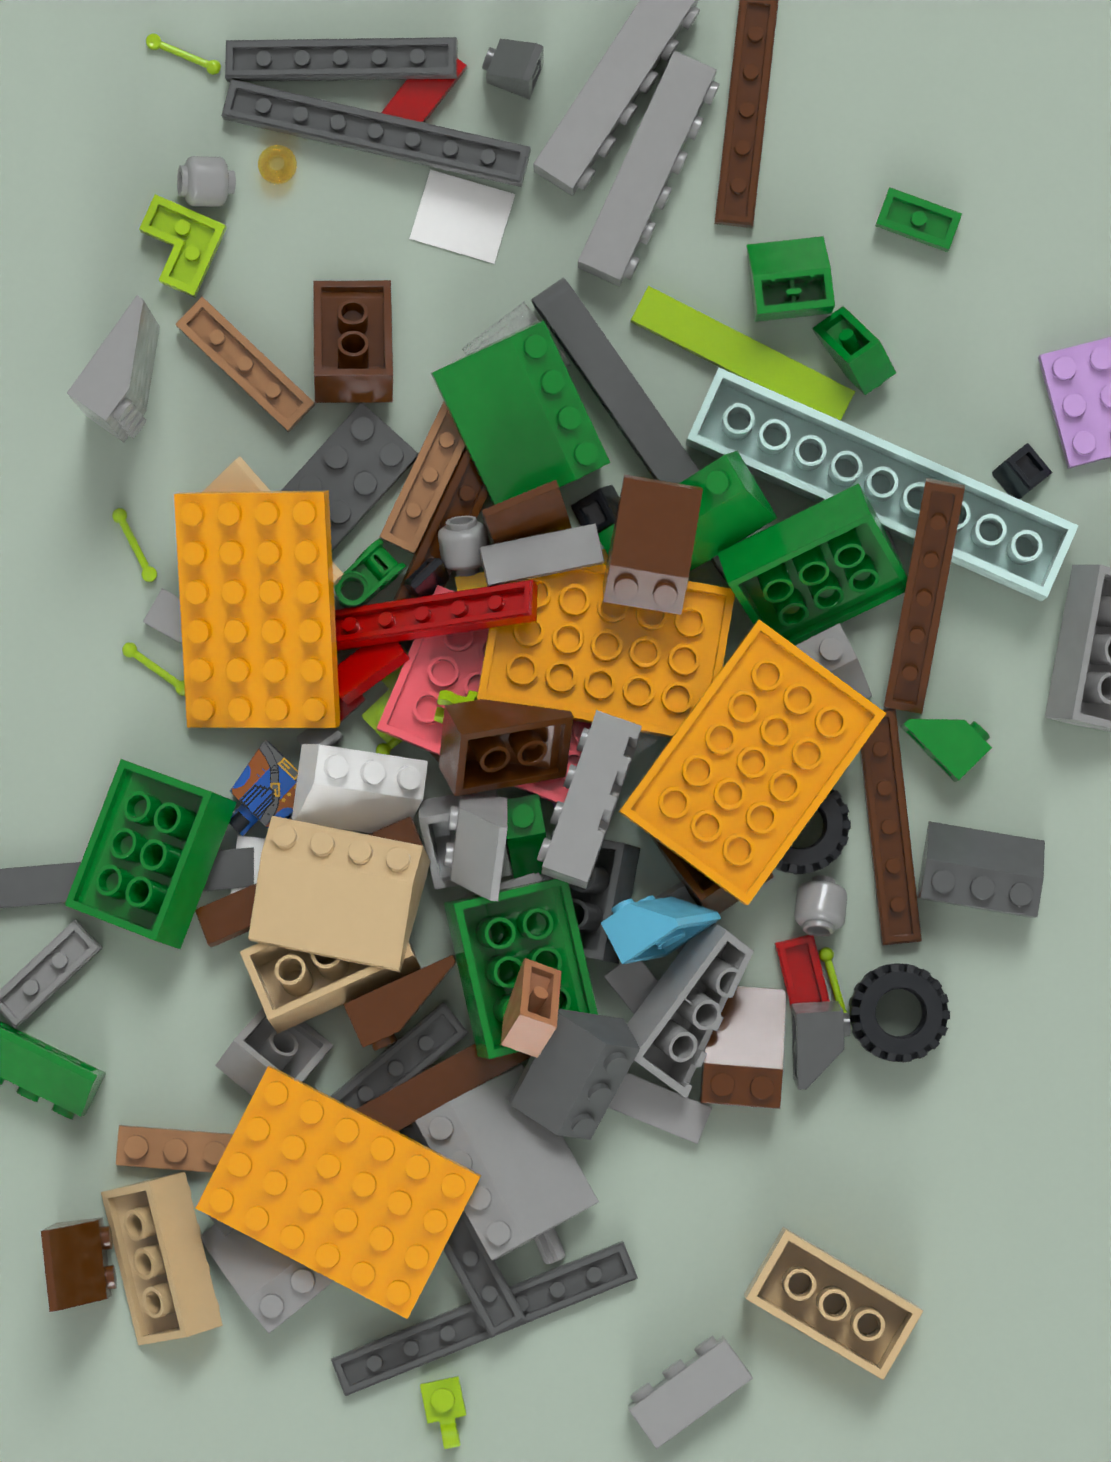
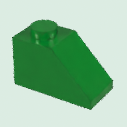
M844 306L812 328L845 376L864 395L881 386L883 382L896 374L880 340Z
M908 719L900 726L954 782L959 781L992 749L986 742L990 738L989 734L975 721L969 724L966 720Z
M534 794L507 799L508 828L506 838L513 877L516 879L532 873H539L541 875L543 862L538 861L537 857L543 840L546 838L540 797Z

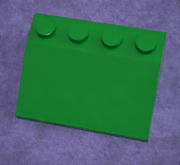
M544 320L534 322L431 372L493 505L554 480L557 481L559 487L564 486L611 463Z
M859 483L717 553L727 583L752 623L755 624L757 620H761L793 645H797L839 623L841 624L905 593L908 575Z
M121 759L65 906L181 950L237 802Z
M553 878L499 890L498 901H490L477 894L443 903L478 1057L492 1059L519 1052L502 1046L501 1038L503 1017L520 967L525 958L562 971L559 1009L598 1015L569 883Z

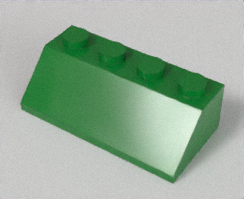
M738 451L723 455L679 483L703 488L690 572L717 556L718 552L740 542L777 519L775 512ZM614 524L598 534L599 541L608 555Z
M0 1021V1085L3 1084L4 1080H7L19 1086L16 1093L34 1102H38L39 1098L42 1097L54 1103L51 1110L66 1118L73 1120L75 1114L80 1117L85 1116L106 1072Z

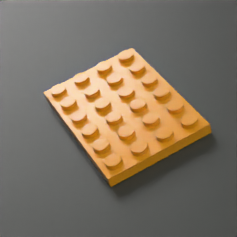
M329 491L179 492L174 494L187 727H339L340 707Z
M600 564L527 579L534 580L538 585L537 621L489 628L476 700L485 699L571 711L574 716L573 720L591 724L596 710L641 725V733L672 738L723 668L735 594L730 588L688 581L682 613L679 615L603 602V580L606 565Z
M757 620L618 812L747 906L886 713L761 620Z
M269 1065L211 1176L196 1209L408 1319L481 1175Z

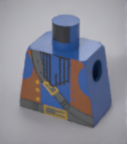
M268 740L261 744L230 790L231 794L242 804L233 812L229 824L242 836L258 820L269 828L272 816L286 819L292 817L298 769Z

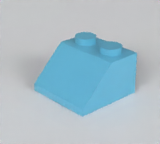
M651 895L638 902H634L631 898L618 903L611 909L613 914L602 921L601 925L622 964L665 957L719 921L721 917L718 911L675 897L655 899L654 895Z

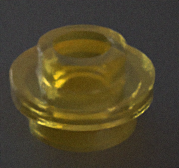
M273 145L261 153L258 160V169L261 176L267 182L283 184L291 180L295 175L297 161L290 149L282 145ZM274 158L284 160V166L280 170L272 169L270 163Z

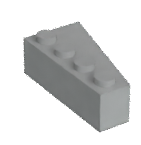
M596 710L590 729H583L576 749L582 752L577 766L570 765L563 787L569 788L565 802H557L550 821L551 824L556 825L551 840L544 838L537 857L538 861L543 862L541 874L587 889L639 742L641 725Z
M716 923L686 943L627 1024L640 1047L634 1061L686 1099L692 1088V1085L689 1083L696 1067L701 1068L707 1055L704 1050L713 1030L718 1031L723 1020L721 1012L728 998H733L753 954L752 949Z

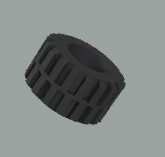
M832 789L817 809L823 820V830L820 838L813 845L806 848L790 846L777 864V870L794 874L812 873L825 868L839 857L849 839L848 832L851 829V820L849 821L848 819L849 810L847 804L843 803L842 796L837 790Z
M894 963L880 966L868 972L860 983L856 984L853 989L855 991L848 1004L850 1006V1023L855 1039H858L866 1051L887 1061L904 1063L911 1062L917 1058L921 1059L928 1055L929 1051L936 1049L940 1044L941 1037L945 1036L948 1030L946 1025L947 1020L950 1019V1011H948L947 1006L949 1002L947 994H944L941 988L942 985L930 975L931 973L915 965ZM894 989H903L911 992L916 996L921 1005L922 1015L919 1025L914 1031L904 1036H893L886 1033L879 1026L876 1019L878 1001L885 993Z

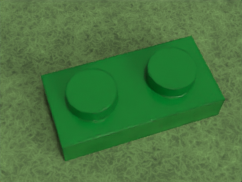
M889 187L875 226L948 252L962 213Z

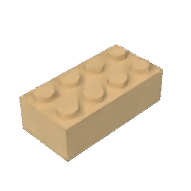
M410 942L407 946L401 972L262 943L240 951L267 1019L277 1034L421 969Z
M785 1227L781 1229L744 1293V1297L750 1302L882 1380L885 1379L923 1313V1310L917 1305Z

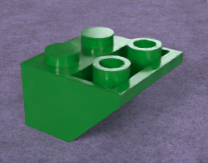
M824 236L746 245L755 322L832 314L835 300L831 266Z

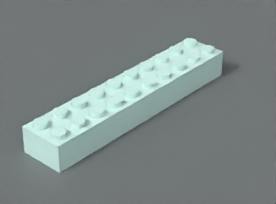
M722 368L717 370L686 441L687 446L716 459L725 454L738 451L751 474L816 503H820L859 483L884 530L889 531L891 536L914 545L926 478L965 485L951 562L1039 601H1043L1048 597L1079 526Z

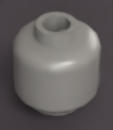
M191 156L186 160L185 165H179L177 174L178 195L184 196L188 205L220 207L224 205L228 194H234L236 186L235 172L228 170V166L222 157Z
M458 516L448 519L446 526L439 530L440 557L445 568L455 570L458 576H472L479 573V567L483 566L479 549L482 546L489 545L487 527L483 523L477 522L476 517Z
M824 875L814 876L812 881L803 883L797 889L794 912L795 921L803 927V931L807 934L821 937L832 935L834 930L841 928L845 922L846 890L840 885L835 884V879Z

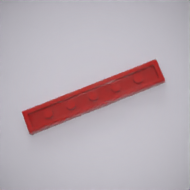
M534 580L337 609L335 610L337 651L537 621L538 585Z

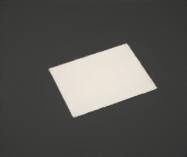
M430 169L409 239L495 264L515 194Z

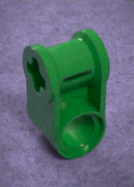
M381 538L377 539L362 552L356 561L343 573L344 575L336 584V599L342 607L350 608L366 605L381 590H384L395 581L407 568L404 562L398 563L383 547L384 541ZM376 559H378V560L380 561V563H381L387 570H385V569L376 561ZM351 581L360 583L364 588L362 596L357 600L346 599L341 593L346 583Z

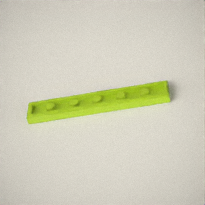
M649 285L630 321L728 372L840 421L856 392Z

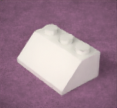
M302 744L292 820L370 834L411 816L413 819L423 801L428 761L321 744Z

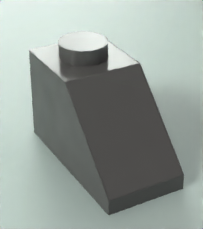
M500 38L496 49L491 47L488 49L482 65V69L487 71L486 82L530 100L544 65V47L537 43Z
M838 1001L791 1004L793 1079L798 1090H806L844 1050V1037L850 1036L851 1024L849 1013H843V1009Z

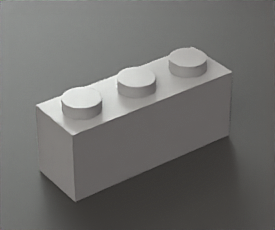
M713 1336L709 1337L694 1349L697 1355L684 1364L681 1359L676 1361L662 1372L665 1379L654 1387L647 1383L630 1396L633 1402L628 1405V1409L656 1449L753 1379L724 1336L717 1341Z

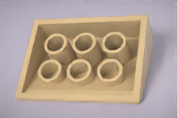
M272 816L261 852L248 936L249 941L401 972L431 862L424 846Z

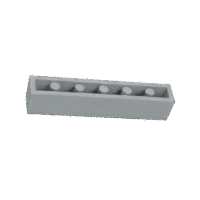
M640 0L533 163L535 173L571 196L574 195L578 187L582 190L586 189L596 170L591 168L599 155L605 158L609 154L617 138L612 136L620 123L626 126L636 112L638 106L633 104L641 91L647 94L655 83L659 74L654 70L661 59L669 61L679 45V41L675 39L682 27L689 29L700 12V9L696 7L698 0Z
M673 52L578 259L579 269L619 287L624 277L631 280L640 258L634 256L640 242L647 245L656 223L650 221L656 207L663 210L672 188L666 186L672 172L679 175L688 153L683 152L682 149L688 138L695 140L704 119L698 116L703 103L711 105L720 85L714 81L717 69L679 52Z

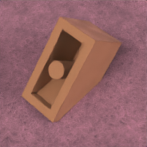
M526 958L524 959L503 1017L502 1046L538 1058L557 1028L562 971Z

